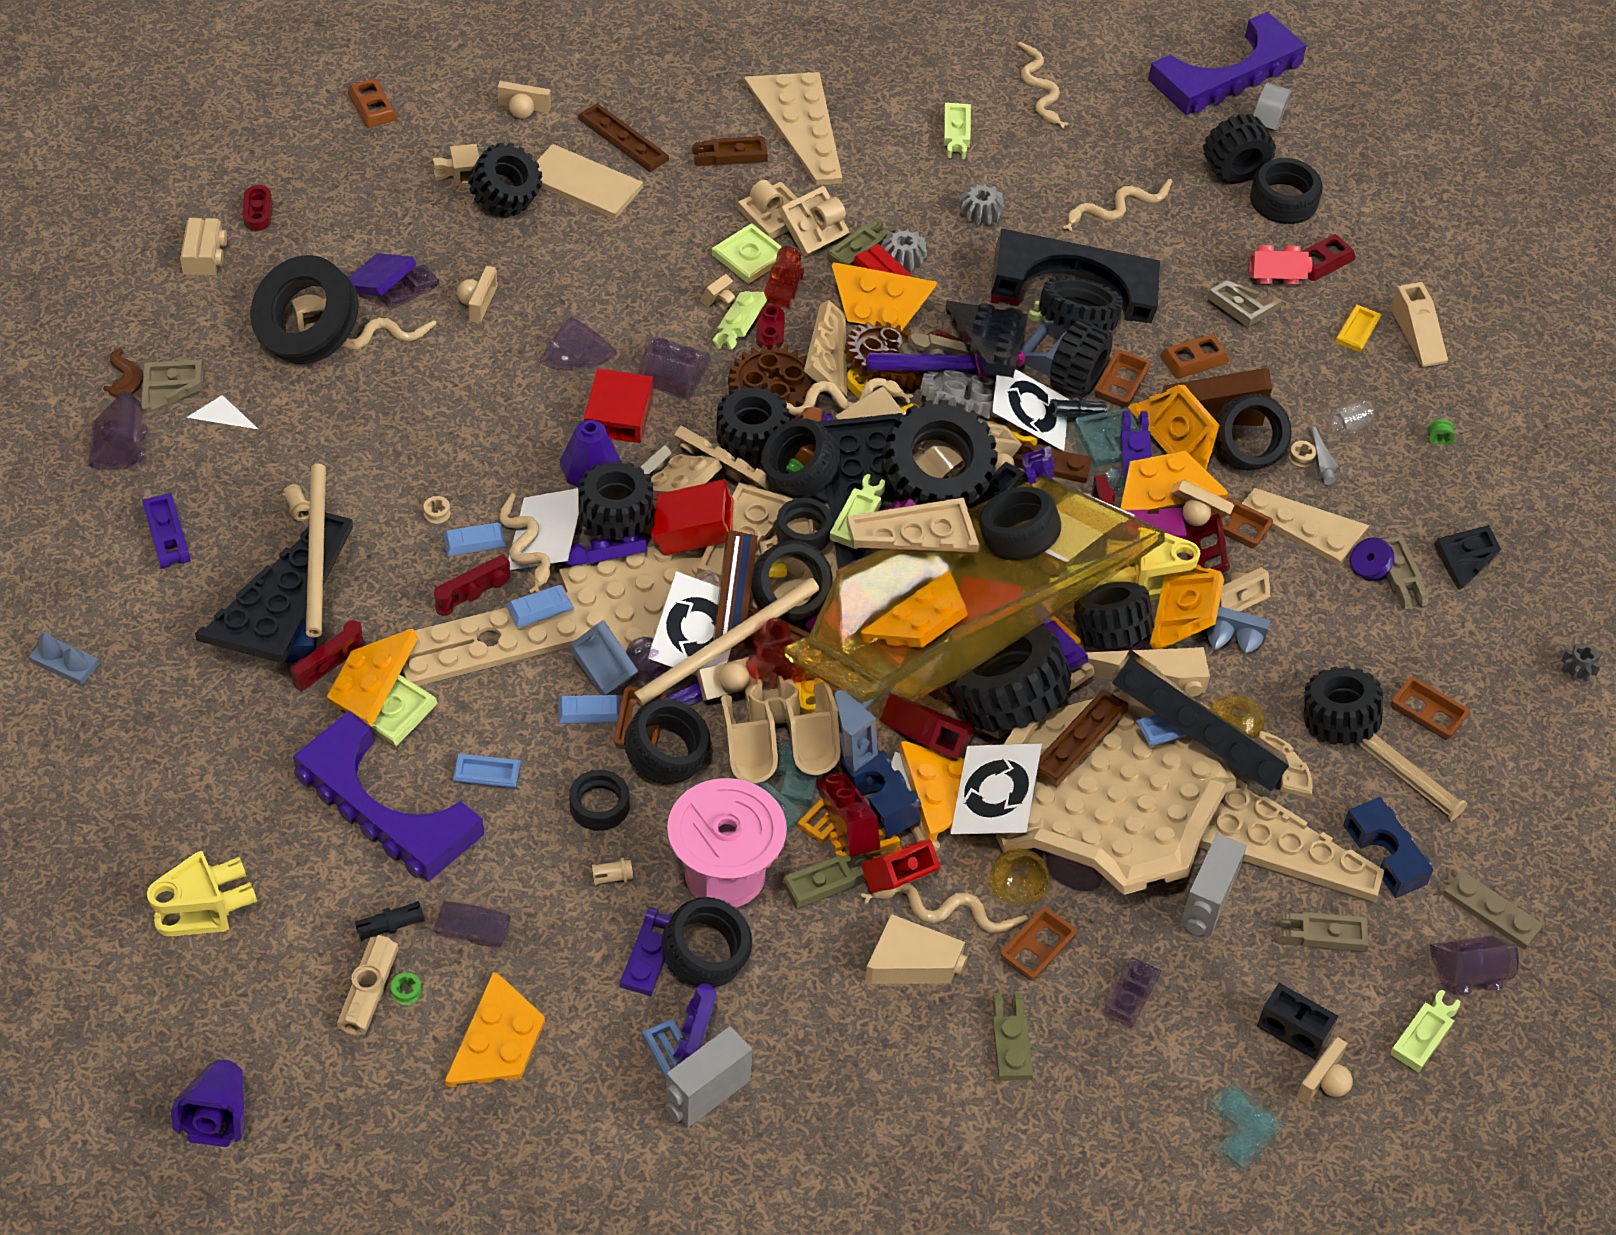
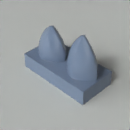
M1219 606L1216 624L1207 628L1208 639L1213 649L1216 650L1225 645L1231 637H1236L1244 653H1248L1260 645H1264L1270 620Z
M47 632L39 636L38 646L28 657L30 663L81 686L100 664L98 658L56 640Z

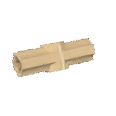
M380 935L370 937L361 963L352 973V986L337 1021V1027L346 1034L358 1037L359 1035H366L377 1004L384 996V986L398 952V944L390 940L389 937ZM365 984H374L373 986L368 988L362 987Z

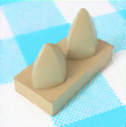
M1262 567L1250 573L1233 572L1231 582L1223 585L1219 606L1240 612L1271 597L1269 572Z

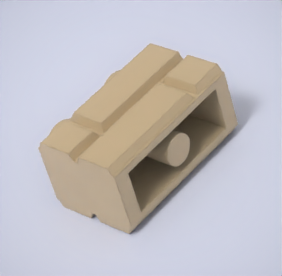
M189 218L187 220L180 256L183 274L216 275L218 266H223L224 255L221 247H226L227 232L222 230L219 219L205 218V220H202V218Z

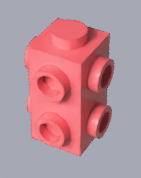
M1258 245L1257 250H1249V278H1256V283L1272 284L1273 278L1283 279V284H1299V279H1308V273L1312 271V258L1308 257L1309 252L1301 251V246H1284V251H1274V245Z

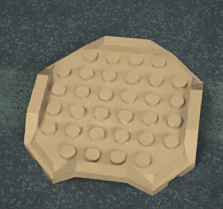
M1122 690L1111 694L1128 702V711L1065 780L1055 788L1036 777L1027 833H996V838L1004 854L1034 847L1093 867L1123 895L1147 889V883L1164 879L1165 883L1189 876L1201 836L1224 794L1236 789L1237 780L1224 759L1190 736L1150 747L1136 720L1156 715V713ZM1093 699L1057 708L1051 714H1045L1044 719L1038 722L1033 721L1027 727L1021 729L1019 727L1014 728L1004 745L1042 743L1041 756Z

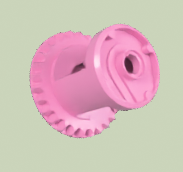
M732 778L705 781L687 790L672 807L667 824L670 848L675 852L676 858L683 862L685 881L690 892L696 898L714 897L721 899V901L724 900L726 901L725 903H730L734 907L750 902L759 894L765 882L766 868H769L771 863L778 859L779 853L784 847L787 832L784 813L778 802L767 791L753 783Z

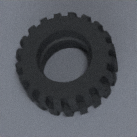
M940 399L938 404H933L932 400L923 401L920 408L917 405H913L907 409L905 415L900 414L895 420L894 426L890 428L882 452L881 470L882 474L886 475L885 484L889 490L894 488L895 490L893 497L899 502L911 499L917 505L964 498L967 508L975 506L979 498L983 497L987 491L998 461V452L994 450L997 443L993 435L988 436L990 427L986 421L980 423L978 421L979 414L974 410H971L970 413L965 411V405L957 402L956 406L948 405V400ZM927 440L945 441L953 445L961 453L966 468L962 474L956 477H933L925 473L917 465L912 454L913 448Z
M1023 621L1014 622L1011 625L1007 623L1000 624L997 628H988L983 631V634L973 636L966 645H962L957 650L956 655H953L947 670V679L959 711L966 722L982 730L984 728L988 732H996L997 730L1003 732L1012 731V728L1019 727L1021 729L1027 727L1033 721L1038 722L1044 719L1045 714H1051L1057 709L1058 703L1064 701L1071 685V671L1057 636L1043 625L1040 626L1034 622L1025 624Z

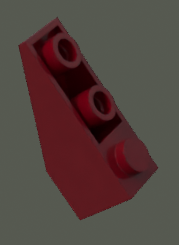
M890 692L880 718L882 723L924 746L954 759H959L965 755L967 746H969L976 728L893 692Z
M846 773L832 774L825 779L817 780L816 786L839 842L848 855L853 857L879 850L880 840L877 815Z

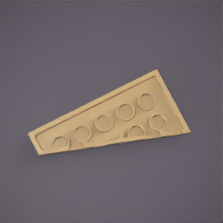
M820 72L744 77L743 83L753 93L755 100L765 110V114L782 138L789 144V148L796 154L815 185L842 184V174Z
M1239 779L1236 783V789L1224 794L1201 836L1199 848L1209 850L1216 834L1219 833L1247 845L1242 860L1244 862L1371 902H1376L1384 874L1382 868L1353 850H1344L1333 843V838L1322 832L1320 835L1307 826L1308 822L1270 798L1260 797L1248 790V785Z

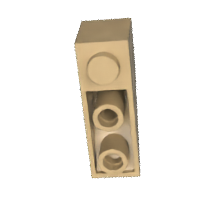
M1423 282L1397 286L1390 310L1421 367L1447 363L1448 357L1434 303Z

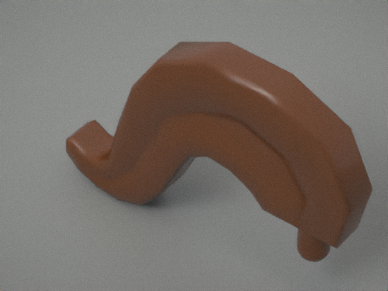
M121 348L112 352L110 362L117 370L123 373V376L119 380L114 381L112 386L103 387L104 391H108L109 395L116 398L130 397L140 389L143 383V370L132 361L121 357L124 354Z

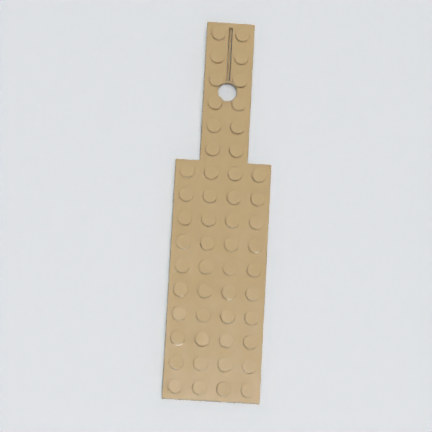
M813 520V533L821 530L822 527ZM776 527L764 541L776 536ZM830 540V543L820 552L826 557L833 575L832 595L843 584H840V573L837 570L833 540ZM659 545L647 547L646 552L559 569L560 578L574 609L519 628L516 627L506 607L414 630L418 639L402 668L404 677L419 686L567 648L602 620L606 622L629 657L636 655L635 650L637 648H641L642 651L644 650L641 654L650 652L651 648L646 647L645 644L648 642L653 643L676 571L712 585L720 586L718 581L697 575V567L708 546L664 556ZM758 546L756 549V557L759 558L761 554ZM796 559L786 565L787 574L785 577L769 578L770 588L777 599L806 580L813 578L810 569L801 560ZM751 591L749 605L761 610ZM866 591V592L868 593V595L875 594V593ZM811 596L796 606H801L810 600ZM485 631H494L501 636L498 640L499 643L489 647L484 642L477 641V638ZM643 639V641L635 644L637 640Z

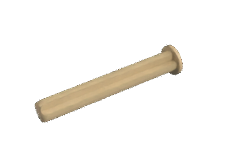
M1373 733L1372 738L1369 740L1363 739V742L1359 743L1361 747L1446 813L1449 821L1452 822L1466 808L1467 802L1465 800L1459 801L1376 734Z

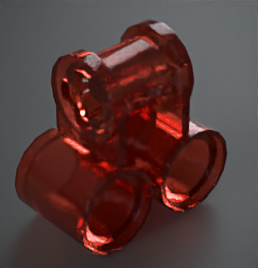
M784 246L779 249L776 262L771 266L770 278L764 290L767 298L766 303L790 309V300H794L796 291H798V282L803 279L804 267L801 266V254L797 249L791 246Z
M780 618L768 620L755 635L754 646L756 650L746 661V668L752 678L765 680L774 673L782 676L784 680L793 679L794 683L804 681L806 676L804 669L813 653L806 644L790 638L791 630L784 620Z

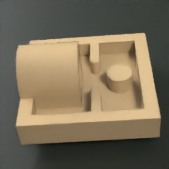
M761 180L753 186L749 197L738 201V210L750 223L771 239H774L789 232L778 209L797 199V197L782 182L772 186L767 180Z
M825 186L797 198L778 209L804 257L850 233L843 221L846 212L842 202L836 197L831 198Z
M683 454L672 457L669 460V464L661 472L651 477L653 499H657V494L707 483L722 468L718 458Z

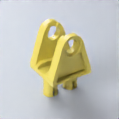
M1141 526L1137 542L1135 541L1134 544L1108 541L1106 560L1132 562L1133 567L1108 564L1106 583H1138L1145 586L1149 591L1150 600L1159 599L1164 575L1194 569L1199 561L1200 549L1191 541ZM1184 552L1193 556V558L1182 560L1177 554Z
M200 851L153 882L148 888L147 898L155 911L154 922L157 931L164 936H181L229 930L227 920L229 912L257 902L250 882L223 893L221 890H218L220 885L246 877L240 857L211 867L208 865L203 851ZM169 891L174 893V897L166 903L156 901V897L161 892ZM169 914L180 916V920L174 925L162 924L163 918Z

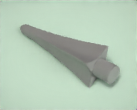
M1313 426L1310 431L1313 445L1316 448L1317 479L1323 478L1324 484L1332 485L1335 482L1334 472L1339 466L1324 445L1317 428Z

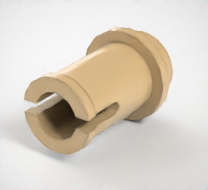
M297 484L287 486L283 490L285 493L282 494L290 507L289 513L291 517L297 521L309 519L310 502L305 499L300 486Z
M620 858L621 861L593 864L594 884L598 885L624 880V883H627V880L633 879L631 860L624 861V858Z

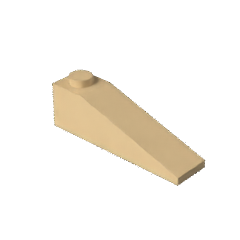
M1204 647L1132 650L1155 665L1164 676L1191 697L1206 693L1210 674ZM1129 651L1086 652L1088 655L1087 663L1094 665L1095 674L1093 676L1112 680L1113 673Z

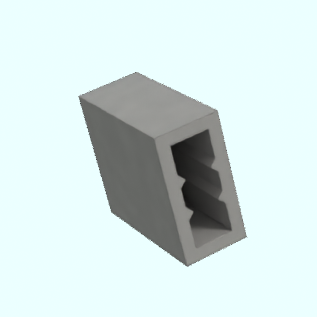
M1219 833L1216 834L1189 892L1180 925L1185 926L1190 933L1198 936L1204 934L1211 937L1237 879L1247 845Z
M731 1026L666 1073L665 1109L675 1122L681 1120L689 1128L751 1081L753 1049Z

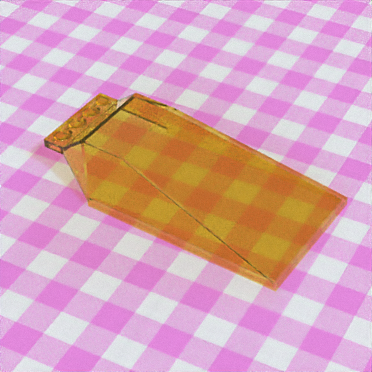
M1047 476L1036 478L1037 483L1030 484L1027 482L1018 487L1039 488L1049 493L1054 499L1061 519V532L1056 542L1049 549L1068 559V562L1045 552L1036 557L1021 561L1004 560L994 556L987 548L979 526L980 514L990 501L988 500L968 509L979 543L978 552L881 549L836 570V578L810 635L784 647L786 659L834 688L845 690L861 704L869 702L885 692L914 701L964 676L1165 542V531L1052 478L1048 479ZM1030 520L1018 522L1011 527L1023 525ZM947 570L951 572L968 613L966 617L923 648L909 647L908 645H887L886 639L874 638L871 643L863 642L860 634L863 629Z

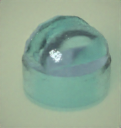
M1119 468L1110 469L1103 474L1106 475L1109 486H1113L1114 492L1123 489L1125 479Z

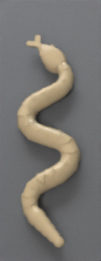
M1018 42L1017 45L1036 59L1022 68L1021 79L1030 86L1046 89L1050 92L1036 103L1037 113L1042 116L1045 122L1058 123L1061 125V128H1064V125L1067 126L1068 123L1061 122L1058 114L1044 108L1058 99L1060 94L1059 87L1050 80L1031 75L1032 72L1038 70L1043 65L1044 57L1042 53L1029 45Z
M1172 179L1166 181L1158 194H1149L1133 186H1123L1115 193L1116 209L1113 211H1107L1095 204H1080L1069 212L1068 225L1063 226V229L1068 228L1069 231H1072L1071 225L1080 221L1081 213L1083 212L1091 213L1103 220L1115 221L1122 218L1126 212V196H1133L1148 203H1158L1168 195Z
M378 317L377 319L370 320L365 325L359 337L356 339L347 338L341 347L350 350L362 348L368 344L374 331L380 328L388 330L393 337L400 341L409 342L417 340L436 325V321L432 320L415 329L414 332L408 333L402 331L389 318Z
M874 378L864 385L858 401L873 393L876 387L882 386L891 396L904 397L907 403H910L909 398H912L913 394H905L895 381ZM820 381L814 383L807 391L802 406L794 407L792 404L787 403V408L789 409V414L798 416L805 408L814 407L817 397L821 392L829 393L843 411L855 403L849 402L841 390L832 382Z
M511 493L500 510V523L506 528L527 527V530L512 544L509 554L511 560L518 565L541 563L535 570V587L530 589V593L534 591L539 593L538 587L546 583L550 575V558L541 552L521 553L538 534L539 524L531 516L508 517L516 497L514 493Z
M910 883L869 895L861 894L862 898H866L864 903L867 904L871 898L888 899L893 897L896 892H903L908 897L914 915L923 922L928 923L943 921L957 906L966 905L971 908L975 921L980 928L989 933L1006 932L1028 920V917L1023 915L1003 920L1000 923L991 922L988 920L980 900L968 892L955 893L934 911L927 910L924 907L918 891Z

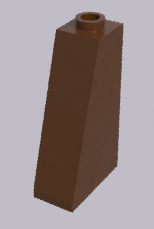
M1262 368L1164 385L1162 393L1177 385H1185L1215 419L1222 407L1232 399L1249 394H1261L1270 397L1272 384L1269 368ZM1246 408L1237 414L1232 425L1263 426L1265 415L1256 409Z

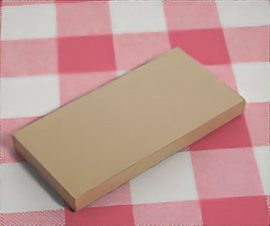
M554 144L537 160L540 166L538 170L542 171L543 176L540 179L542 181L541 188L613 219H616L643 188L642 181Z

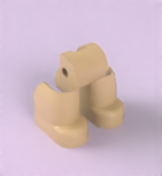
M778 676V688L763 691L761 680L756 679V684L747 685L744 688L749 722L736 724L733 717L732 697L722 695V712L728 758L732 772L739 780L759 783L767 780L775 772L778 763L776 724L787 723L790 732L792 754L796 766L801 771L810 775H820L836 766L841 752L838 709L832 690L827 682H820L814 685L815 713L801 715L799 689L794 684L793 679L783 680L782 676Z

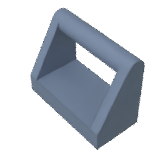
M1053 322L1041 323L1020 349L1026 356L1023 364L1050 377V368L1054 354L1068 329L1063 328L1062 324L1056 325ZM1047 334L1059 339L1048 353L1032 352Z
M604 620L568 646L601 695L609 694L630 680L638 672Z
M838 690L835 693V701L838 709L840 744L846 766L855 772L878 755L876 718L845 690Z

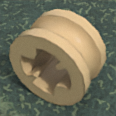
M1297 441L1291 446L1289 459L1296 466L1308 467L1314 462L1316 448L1307 441ZM1300 451L1306 452L1305 457L1299 455Z
M433 496L428 498L423 505L424 516L431 523H443L450 517V503L444 497ZM436 507H442V512L438 510V513H434L432 508L436 510Z

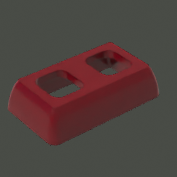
M1336 234L1303 250L1309 252V254L1315 252L1324 259L1319 264L1312 262V271L1308 273V278L1311 281H1316L1354 261L1356 258L1354 250ZM1334 242L1343 251L1335 254L1326 245Z
M1211 515L1207 523L1202 526L1186 525V540L1193 542L1200 549V557L1197 564L1205 568L1207 560L1221 556L1222 563L1211 567V569L1221 571V573L1229 571L1230 563L1220 515ZM1217 533V544L1202 549L1201 540L1204 537ZM1188 554L1189 560L1192 559L1193 556H1190V555Z

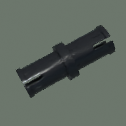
M1074 398L1073 400L1052 399L1049 403V414L1052 417H1072L1073 420H1082L1083 418L1104 419L1107 415V405L1103 401H1084L1082 398Z
M419 901L393 910H390V908L382 909L383 913L354 922L360 941H364L370 937L387 932L391 935L397 933L396 929L423 922L424 915Z

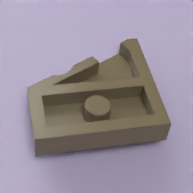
M1227 280L1210 289L1207 299L1247 327L1269 316L1280 308L1282 300L1275 297L1272 302L1257 297L1259 291L1241 287L1239 284Z
M202 359L144 363L141 407L143 413H149L168 406L202 390L204 371Z

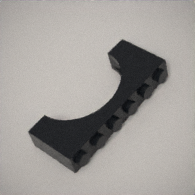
M1001 228L995 247L991 294L1018 299L1023 285L1037 276L1051 273L1072 274L1087 278L1095 283L1103 284V287H1109L1112 291H1116L1123 301L1124 320L1152 323L1158 308L1160 260Z
M1131 649L1113 673L1112 684L1269 791H1272L1289 767L1284 753L1262 738L1255 737L1214 713L1170 681L1155 665Z

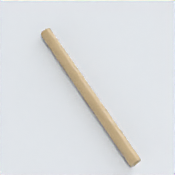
M323 464L311 466L306 634L309 637H319L322 634L326 467Z
M813 578L806 580L634 692L635 698L641 706L648 703L820 590L818 584Z

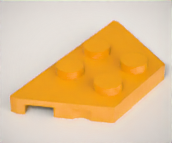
M833 262L832 264L847 321L863 325L869 322L875 326L876 321H879L882 326H886V323L889 322L892 328L901 325V331H903L931 292L935 290L938 283L936 281Z
M1177 385L1164 393L1150 396L1147 400L1130 404L1128 408L1137 419L1140 411H1147L1148 431H1150V434L1167 454L1186 451L1205 470L1207 469L1220 425L1185 385Z
M1186 451L1130 461L1120 509H1147V514H1157L1158 509H1183L1187 501L1170 494L1173 485L1182 480L1225 500L1227 499L1228 492Z
M1197 564L1192 570L1164 575L1154 621L1155 628H1153L1150 640L1153 650L1163 649L1216 624L1224 584L1221 571L1211 568L1205 569Z
M947 570L860 632L863 642L871 643L874 638L886 639L887 645H908L909 647L923 648L966 617L968 613L951 572Z
M408 629L352 650L327 695L330 703L346 713L351 711L369 727H372L418 639L415 631Z
M901 741L899 753L911 790L917 793L921 801L922 807L918 809L927 839L930 838L931 841L937 839L938 833L948 828L951 830L965 759H954L933 749Z
M493 972L446 1077L445 1086L456 1087L457 1084L478 1082L480 1084L489 1083L496 1079L513 1080L522 1078L544 1026L545 1016L498 973Z

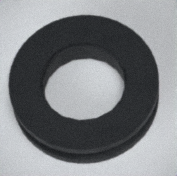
M314 255L293 257L273 268L259 284L251 304V326L259 342L277 357L294 364L314 363L333 354L351 334L358 315V295L350 278L329 260ZM308 287H322L325 290L326 304L319 320L305 331L299 333L286 332L283 316L291 298L299 291Z

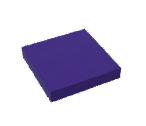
M376 253L349 278L354 284L357 294L382 296L417 264L412 256Z

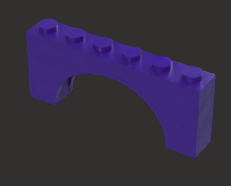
M1267 11L1248 20L1245 38L1250 42L1254 52L1245 60L1222 68H1203L1184 63L1170 54L1151 63L1148 81L1185 115L1193 112L1199 113L1212 103L1219 104L1232 94L1238 95L1242 93L1245 88L1252 85L1258 86L1265 79L1272 76L1278 77L1289 68H1298L1304 60L1306 44Z
M349 711L293 755L294 774L303 785L310 783L316 788V793L322 801L327 804L329 802L334 803L346 821L351 822L354 820L358 823L362 833L369 840L376 838L382 843V847L392 859L400 858L412 876L415 878L421 876L429 882L484 835L483 818L462 801L447 809L430 814L401 813L375 801L363 789L357 778L358 766L362 757L374 745L372 728Z

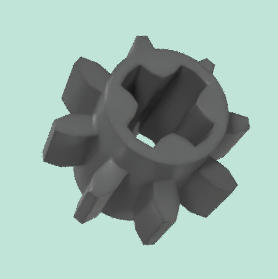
M1575 644L1572 651L1566 649L1562 660L1565 662L1562 670L1568 671L1573 680L1575 678H1583L1587 682L1590 675L1597 676L1601 667L1598 664L1601 655L1597 654L1591 646Z

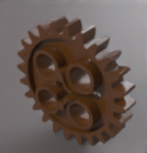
M876 321L875 326L869 322H866L865 327L858 325L857 329H852L850 335H848L844 354L847 355L846 361L852 362L851 369H859V376L867 375V381L874 378H882L887 381H895L902 390L904 385L909 389H913L914 384L920 387L924 373L928 374V371L869 370L866 367V357L869 353L899 354L898 348L900 345L908 342L907 338L911 333L910 329L904 332L901 331V325L892 328L889 322L886 323V326H882L879 321Z
M775 344L772 350H768L765 345H762V351L758 352L755 348H751V355L743 352L742 360H734V366H730V373L728 375V393L730 394V391L734 389L741 390L743 386L748 388L759 386V389H771V393H778L781 396V400H785V402L792 404L794 407H800L805 401L807 391L817 382L804 371L807 356L799 358V350L788 353V346H785L780 351Z

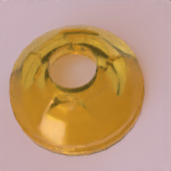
M1239 694L1225 695L1215 701L1210 709L1236 727L1255 737H1258L1260 731H1263L1265 724L1263 710L1258 703L1247 696ZM1233 705H1242L1248 710V713L1246 715H1237L1232 712L1231 707Z
M1022 848L1011 849L999 855L994 861L990 872V884L994 893L1004 902L1015 905H1028L1039 900L1046 892L1049 884V873L1044 860L1035 852ZM1022 862L1029 867V872L1024 876H1015L1010 870L1011 866L1014 863Z

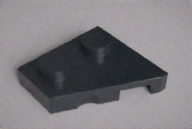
M1489 525L1440 537L1434 543L1449 576L1458 590L1463 589L1501 551Z

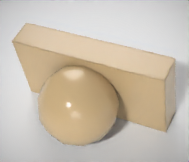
M500 81L498 84V104L508 106L510 113L514 117L526 119L533 113V110L549 113L551 108V91L545 88Z
M486 266L479 282L474 279H466L458 285L456 294L462 304L469 306V317L472 322L479 323L482 321L497 289V270L495 267Z
M1185 480L1174 484L1170 494L1187 501L1183 506L1182 514L1185 521L1193 526H1202L1207 523L1211 513L1219 514L1221 518L1231 514L1234 508L1233 503Z
M756 655L696 671L703 701L743 691L747 685L756 684V679H760L763 685Z
M1339 1037L1332 1041L1303 1080L1297 1094L1298 1099L1308 1105L1320 1087L1327 1095L1332 1097H1342L1351 1090L1353 1085L1351 1072L1345 1066L1338 1064L1347 1047V1042Z

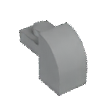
M1267 82L1260 95L1253 116H1257L1265 127L1278 130L1284 112L1290 106L1291 100L1289 98L1292 90Z

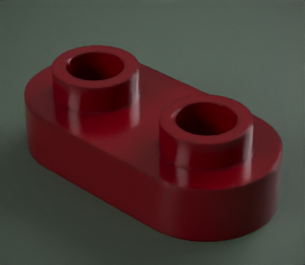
M254 185L247 188L244 192L243 220L244 225L248 229L255 231L263 230L271 224L272 195L268 187Z
M775 305L763 306L757 316L756 343L760 348H762V345H765L768 350H772L774 344L777 345L778 349L783 345L785 313L780 307Z

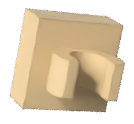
M727 274L723 275L706 288L700 302L707 307L715 302L721 309H727L731 306V302L735 300V296L729 291L733 280Z

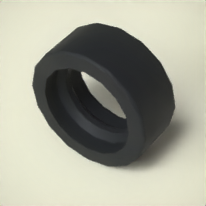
M804 497L790 500L779 509L776 520V535L779 542L789 540L802 541L814 546L819 551L823 550L830 543L833 517L825 504L816 499ZM808 518L818 522L822 528L813 534H800L791 530L787 524L794 519Z
M591 770L581 774L573 781L569 790L570 813L575 822L586 829L606 831L617 827L625 820L629 812V788L623 778L611 771ZM606 788L616 793L618 804L605 812H593L584 808L581 805L580 799L588 790Z

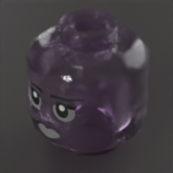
M652 637L634 639L626 650L627 655L638 670L635 677L642 682H651L664 674L668 669V665L649 659L659 654V650L651 649L654 640Z

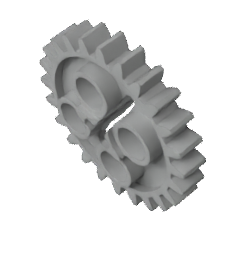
M956 370L928 371V374L924 373L920 391H922L921 395L926 396L927 401L932 400L933 404H938L939 399L948 400V405L956 406L958 402L965 405V411L970 413L971 410H974L977 414L989 419L990 415L996 418L999 416L992 412L996 380H991L990 376L979 377L978 372L970 373ZM966 386H968L967 399L964 398Z

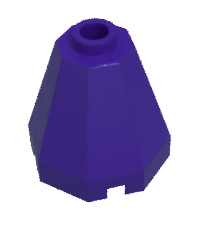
M595 420L580 422L574 430L560 459V467L564 472L566 482L579 487L580 478H583V474L587 470L592 471V466L596 464L601 466L606 461L616 463V460L621 461L604 425Z
M217 1059L208 1064L174 1100L171 1108L172 1129L178 1134L181 1133V1130H184L188 1134L187 1140L190 1143L228 1147L231 1140L235 1139V1142L241 1140L245 1130L242 1069L230 1060ZM226 1117V1129L224 1133H216L219 1131L221 1127L223 1118Z

